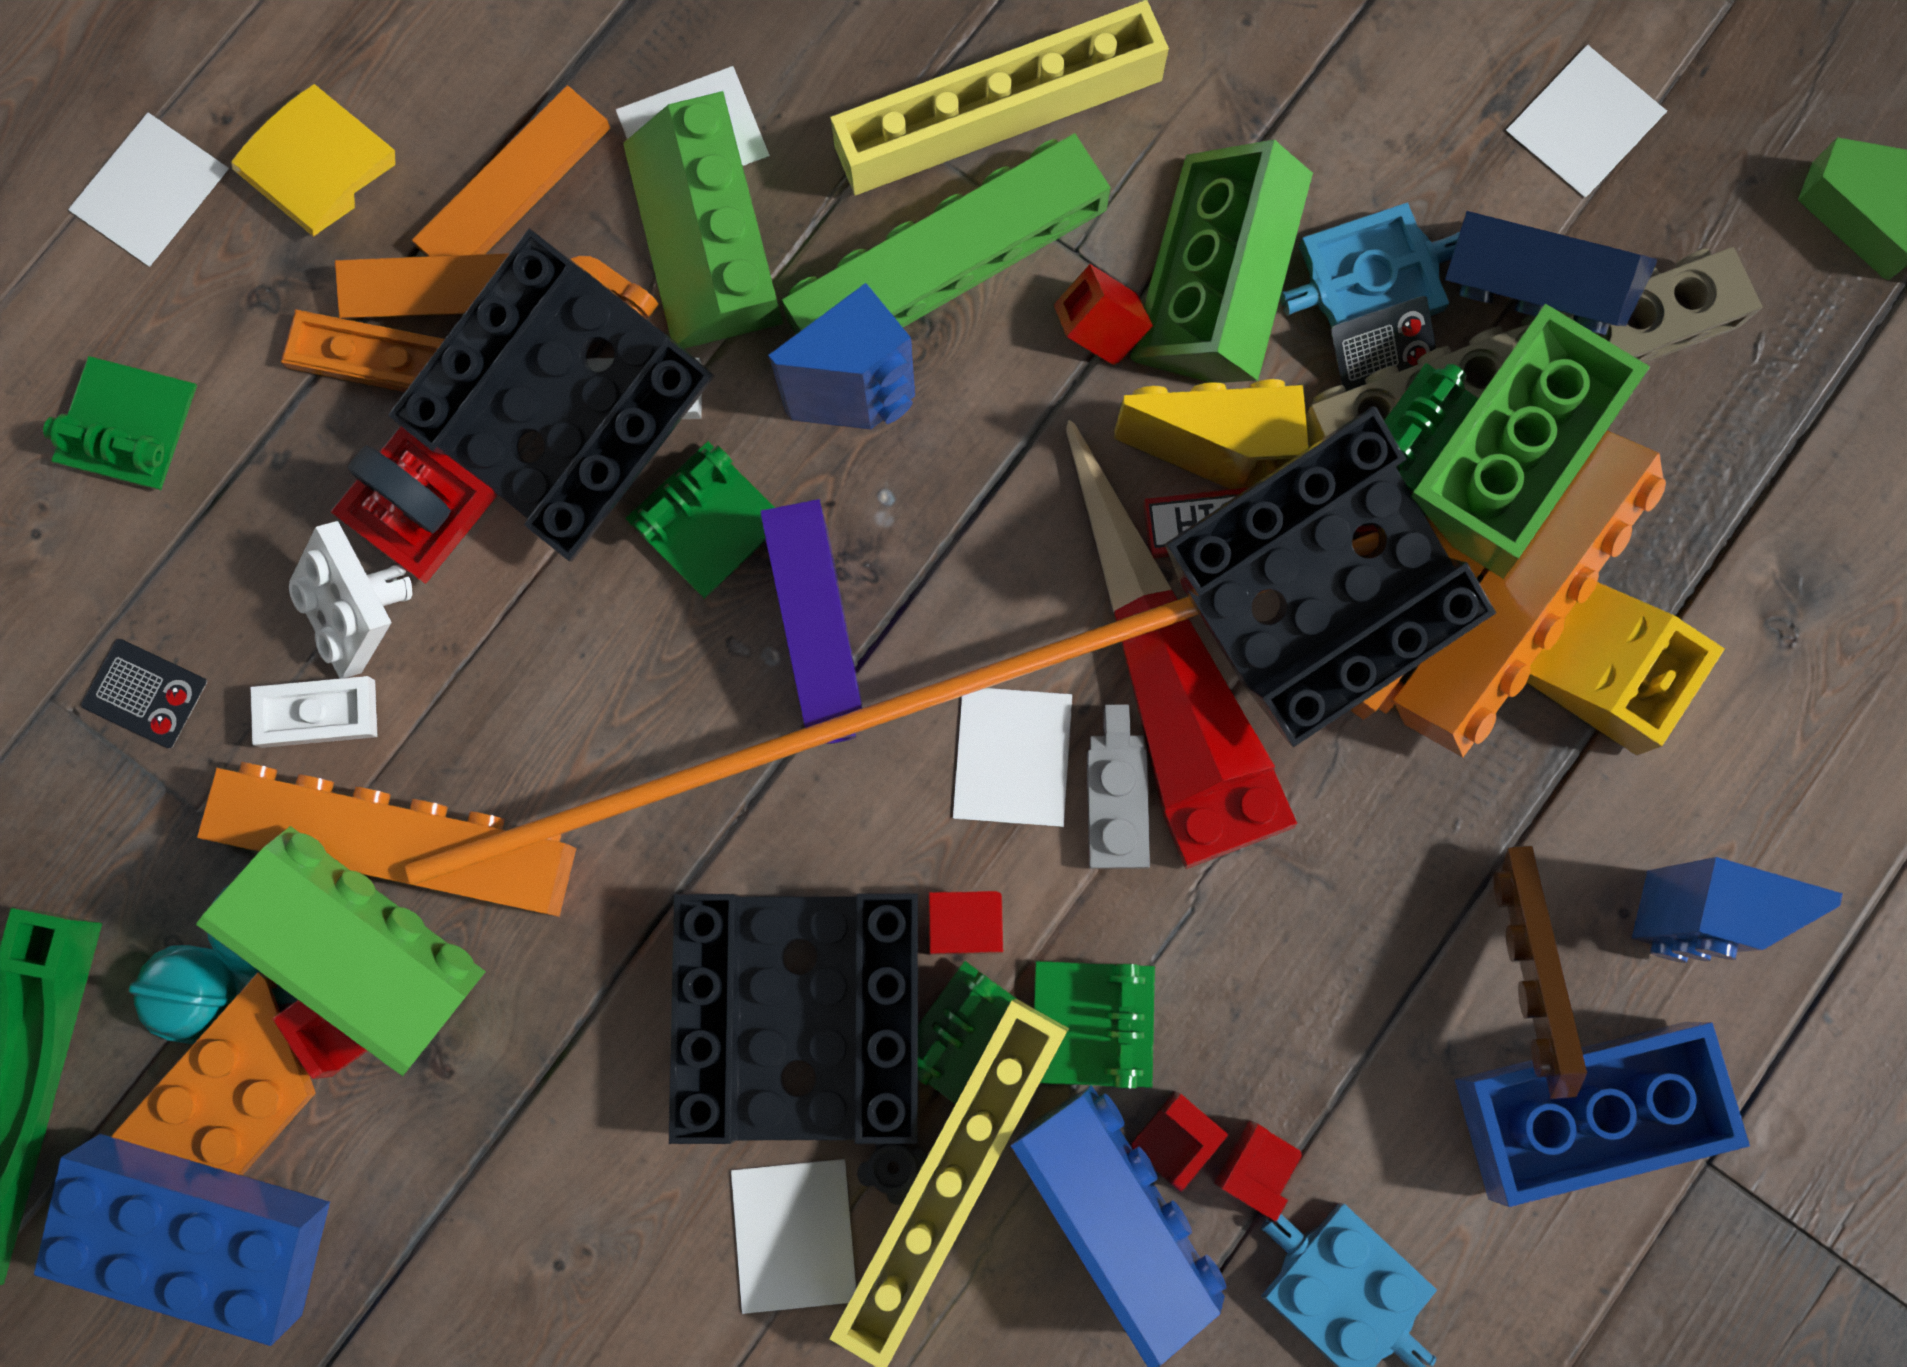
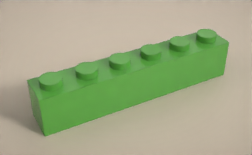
M1075 133L1060 142L1057 139L1046 141L1032 152L1028 160L1012 169L1009 166H1005L995 170L985 178L981 187L967 195L954 194L946 198L935 208L933 214L916 224L913 221L902 223L887 235L886 241L868 251L858 249L849 253L838 263L835 270L819 279L813 276L797 283L789 291V296L782 299L786 319L795 334H797L864 283H867L899 324L905 327L1106 212L1111 187Z

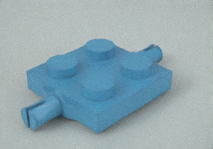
M1407 202L1303 237L1299 249L1310 274V283L1281 292V306H1285L1283 311L1288 316L1294 312L1318 305L1319 309L1327 316L1331 328L1340 323L1420 296L1427 297L1430 316L1444 312L1449 305V301L1439 279V263L1452 259L1460 232L1434 242L1429 241V238L1418 228Z
M1338 1203L1318 1227L1304 1233V1235L1282 1214L1277 1222L1270 1219L1271 1221L1263 1223L1261 1230L1266 1232L1288 1254L1285 1256L1279 1275L1261 1297L1335 1367H1376L1381 1359L1391 1355L1393 1352L1409 1367H1426L1424 1364L1433 1367L1436 1357L1426 1350L1409 1332L1412 1330L1415 1317L1435 1294L1437 1289L1344 1203Z

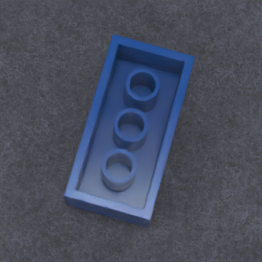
M1682 1022L1582 1047L1587 1074L1577 1097L1551 1099L1546 1077H1537L1532 1060L1454 1079L1488 1200L1507 1207L1750 1147L1713 1022Z
M99 1134L60 1159L34 1275L272 1346L303 1314L330 1201Z

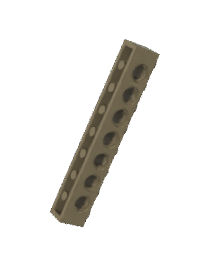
M1734 246L1712 255L1709 249L1705 248L1679 260L1676 263L1677 268L1660 274L1658 269L1654 268L1631 315L1638 321L1640 330L1634 329L1629 325L1615 326L1609 324L1606 335L1595 334L1643 363H1647L1740 328L1761 310L1763 306ZM1674 294L1683 296L1689 302L1691 310L1682 307L1676 301ZM1560 311V313L1573 320L1574 314ZM1527 316L1521 321L1522 326L1507 332H1503L1501 326L1485 330L1470 339L1469 346L1451 352L1449 346L1434 349L1421 356L1417 360L1418 365L1399 372L1397 366L1381 369L1365 379V385L1346 391L1345 387L1341 385L1318 394L1312 399L1313 404L1306 413L1307 436L1311 446L1357 417L1358 411L1376 407L1382 419L1385 420L1425 363L1435 369H1444L1447 364H1454L1464 372H1475L1484 379L1487 388L1536 316ZM1466 379L1463 382L1465 389L1480 398L1485 390L1471 386Z

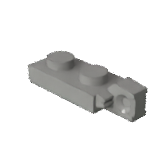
M1105 705V709H1103L1104 736H1091L1090 750L1087 751L1089 869H1148L1150 867L1147 750H1144V736H1130L1129 705Z

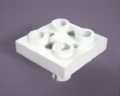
M335 521L315 527L289 581V592L296 609L300 613H306L315 630V642L319 654L325 662L332 663L339 678L342 679L363 672L392 623L383 606L411 599L412 585L409 576L397 580V577L406 573V570L398 564L366 575L339 522Z

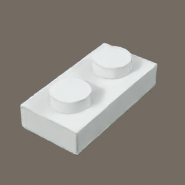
M369 676L251 687L252 742L254 746L267 748L377 737L375 680Z

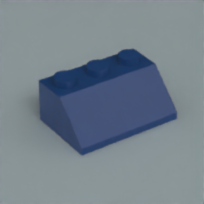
M864 283L769 354L785 412L792 421L872 429L883 420L886 424L896 421L913 404L911 399L915 397L911 337L867 283Z
M1719 857L1647 870L1631 939L1652 944L1650 954L1675 962L1687 963L1688 958L1711 961L1712 956L1735 960L1737 952L1764 950L1838 908L1841 905L1843 893Z

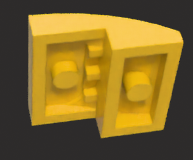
M313 84L275 113L242 147L231 164L232 169L314 237L355 208V192L395 166V150L318 86Z

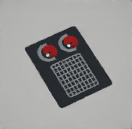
M1420 296L1340 323L1331 329L1341 383L1346 391L1365 385V379L1368 376L1386 367L1397 366L1400 372L1418 365L1417 360L1421 356L1436 349L1426 296Z
M117 639L81 706L83 709L170 749L174 746L207 684V680L123 639Z

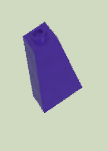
M820 499L761 510L763 528L805 728L862 709V699L831 542ZM856 733L833 740L825 744H835L852 740L856 738Z

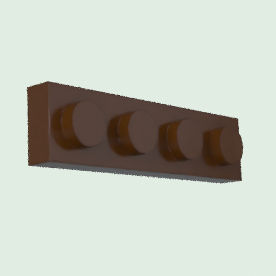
M1533 846L1511 847L1507 849L1502 870L1494 873V893L1498 906L1507 907L1511 925L1506 927L1507 951L1511 962H1520L1524 979L1518 985L1520 1009L1525 1019H1533L1537 1039H1533L1531 1043L1533 1067L1537 1077H1546L1551 1099L1577 1097L1587 1070Z

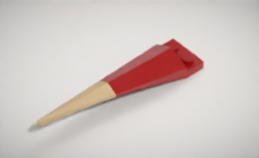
M1068 420L1066 433L1093 530L1115 620L1118 621L1177 601L1178 599L1077 426ZM1189 618L1121 641L1162 813L1185 869L1187 870L1294 829L1298 823L1274 771L1275 765Z

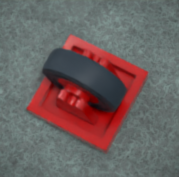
M400 426L380 452L366 445L352 459L348 469L357 480L331 510V513L426 584L498 495L492 488L449 456L432 452Z

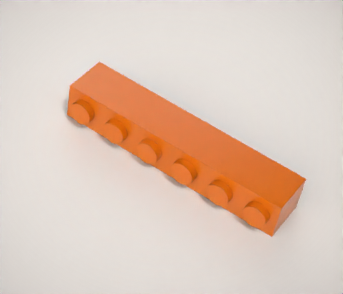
M1608 430L1605 432L1504 579L1489 570L1480 582L1496 614L1423 661L1395 697L1393 702L1404 725L1462 758L1474 743L1480 744L1488 737L1496 721V712L1508 696H1516L1523 689L1529 678L1530 666L1542 649L1549 650L1558 641L1564 629V619L1577 602L1582 604L1590 597L1598 582V572L1609 557H1617L1625 549L1632 534V526L1644 510L1649 512L1658 504L1666 486V481L1663 479L1659 452Z
M241 762L239 772L216 768L197 838L260 852L264 846L288 827L292 826L298 832L310 835L318 840L325 848L326 853L349 870L411 884L405 870L407 864L507 830H503L505 819L470 811L468 820L465 822L447 818L448 807L444 805L412 799L410 809L389 805L391 794L355 786L353 797L332 793L334 786L332 781L298 774L296 784L294 785L276 781L275 778L278 771L276 769ZM560 834L415 884V886L560 917L576 848L560 842L562 836Z

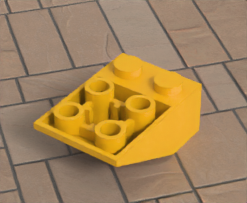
M1267 379L1254 382L1249 386L1250 388L1226 389V385L1222 383H1203L1192 387L1190 392L1168 393L1167 388L1162 386L1141 387L1134 390L1132 395H1124L1114 430L1115 439L1229 489L1248 488L1309 448L1303 385L1285 386V382L1282 380Z
M1597 582L1590 597L1582 604L1577 602L1564 619V629L1555 645L1549 650L1542 649L1530 666L1531 671L1527 683L1637 756L1663 746L1725 648L1675 615Z

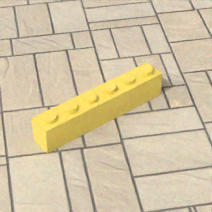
M1144 0L832 116L830 118L835 149L852 191L856 196L1161 82L1169 48L1148 1Z
M1017 999L1011 1001L835 1327L830 1340L875 1367H888L1069 1028Z

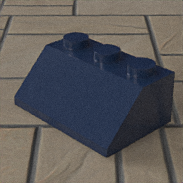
M1466 211L1445 280L1462 284L1459 292L1460 296L1490 304L1493 303L1495 294L1517 299L1515 311L1532 316H1537L1543 306L1547 304L1555 310L1574 314L1573 320L1590 331L1606 335L1609 324L1615 326L1627 325L1654 271L1657 259Z

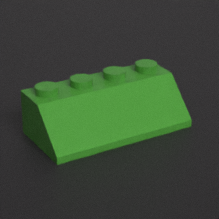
M720 91L668 104L629 137L623 145L671 339L685 349L783 324L724 92Z
M1275 139L1186 155L1144 305L1153 326L1132 348L1130 359L1136 363L1210 383L1258 381L1313 172Z
M1545 304L1412 494L1413 499L1452 547L1504 579L1650 366Z
M292 826L288 827L262 848L196 923L197 926L401 1076H404L486 972L473 962L471 956L464 949L448 944L428 929L416 913L397 906L377 891L374 884L365 875L349 870L326 853L325 848L318 840L310 835L298 832Z

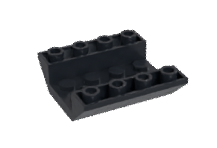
M529 228L388 416L432 452L449 455L471 474L492 488L497 495L528 519L524 526L565 559L572 562L715 375L594 276ZM601 340L609 341L614 349V360L606 370L594 372L588 365L587 352L595 342ZM537 431L543 437L545 444L544 452L537 461L527 463L520 457L518 443L525 433Z
M1370 407L1165 543L1183 590L1243 686L1293 748L1496 614L1495 609L1468 563L1449 558L1417 502L1413 499L1410 490L1396 468L1406 458L1376 407ZM1365 523H1372L1377 528L1379 534L1378 546L1372 553L1366 556H1359L1352 546L1353 534L1359 526ZM1273 589L1278 594L1280 608L1271 620L1259 622L1252 614V602L1261 591Z
M918 893L857 894V896L740 897L736 894H674L669 1144H732L735 1141L855 1140V1144L918 1143ZM802 939L814 945L817 952V961L812 970L798 975L792 973L786 967L784 952L790 943ZM792 1061H805L815 1071V1086L806 1095H793L783 1085V1071Z

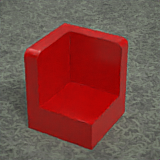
M1092 264L1085 268L1053 304L1066 337L1113 365L1118 364L1153 326L1140 297L1134 291Z
M929 892L931 955L1003 953L1002 895L1000 892Z
M299 1000L272 1018L312 1079L333 1077L368 1052Z
M1174 1091L1132 1141L1131 1148L1134 1150L1140 1147L1151 1160L1155 1170L1177 1190L1182 1192L1227 1138L1228 1134L1185 1096Z
M1249 1120L1214 1184L1277 1222L1288 1202V1199L1281 1196V1193L1300 1161L1302 1153L1296 1147L1269 1132L1267 1128Z

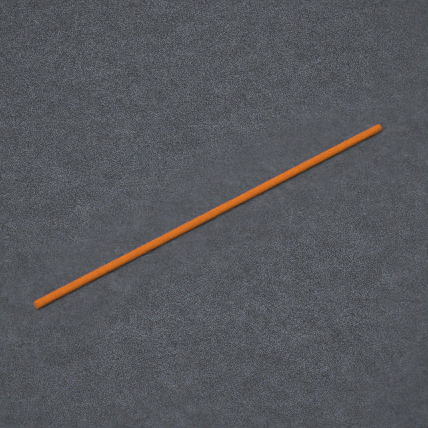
M1424 515L1431 526L1430 520ZM1375 532L1352 540L1354 551L1359 556H1366L1372 553L1378 546L1379 534ZM1267 589V590L1261 591V592L1258 593V594H1261V593H1264V592H1267V591H1270V590H1273V589ZM1185 597L407 864L405 866L409 882L415 885L1199 614L1190 599Z

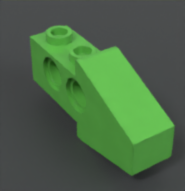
M1837 137L1812 162L1798 201L1882 278L1890 280L1907 266V150Z

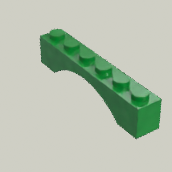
M18 908L10 909L0 945V1285L5 1283L103 924L46 911Z

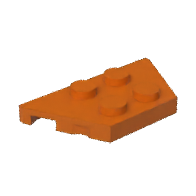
M258 972L111 1137L243 1176L316 1094L310 1076L272 1020V1018L280 1013L272 991L277 988L276 983L263 973Z

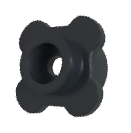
M875 1144L876 1149L869 1161L862 1162L858 1167V1179L862 1185L867 1187L874 1185L879 1191L887 1194V1198L892 1204L900 1205L906 1198L928 1155L922 1149L912 1150L904 1144ZM890 1162L898 1163L899 1171L897 1173H890L887 1166Z

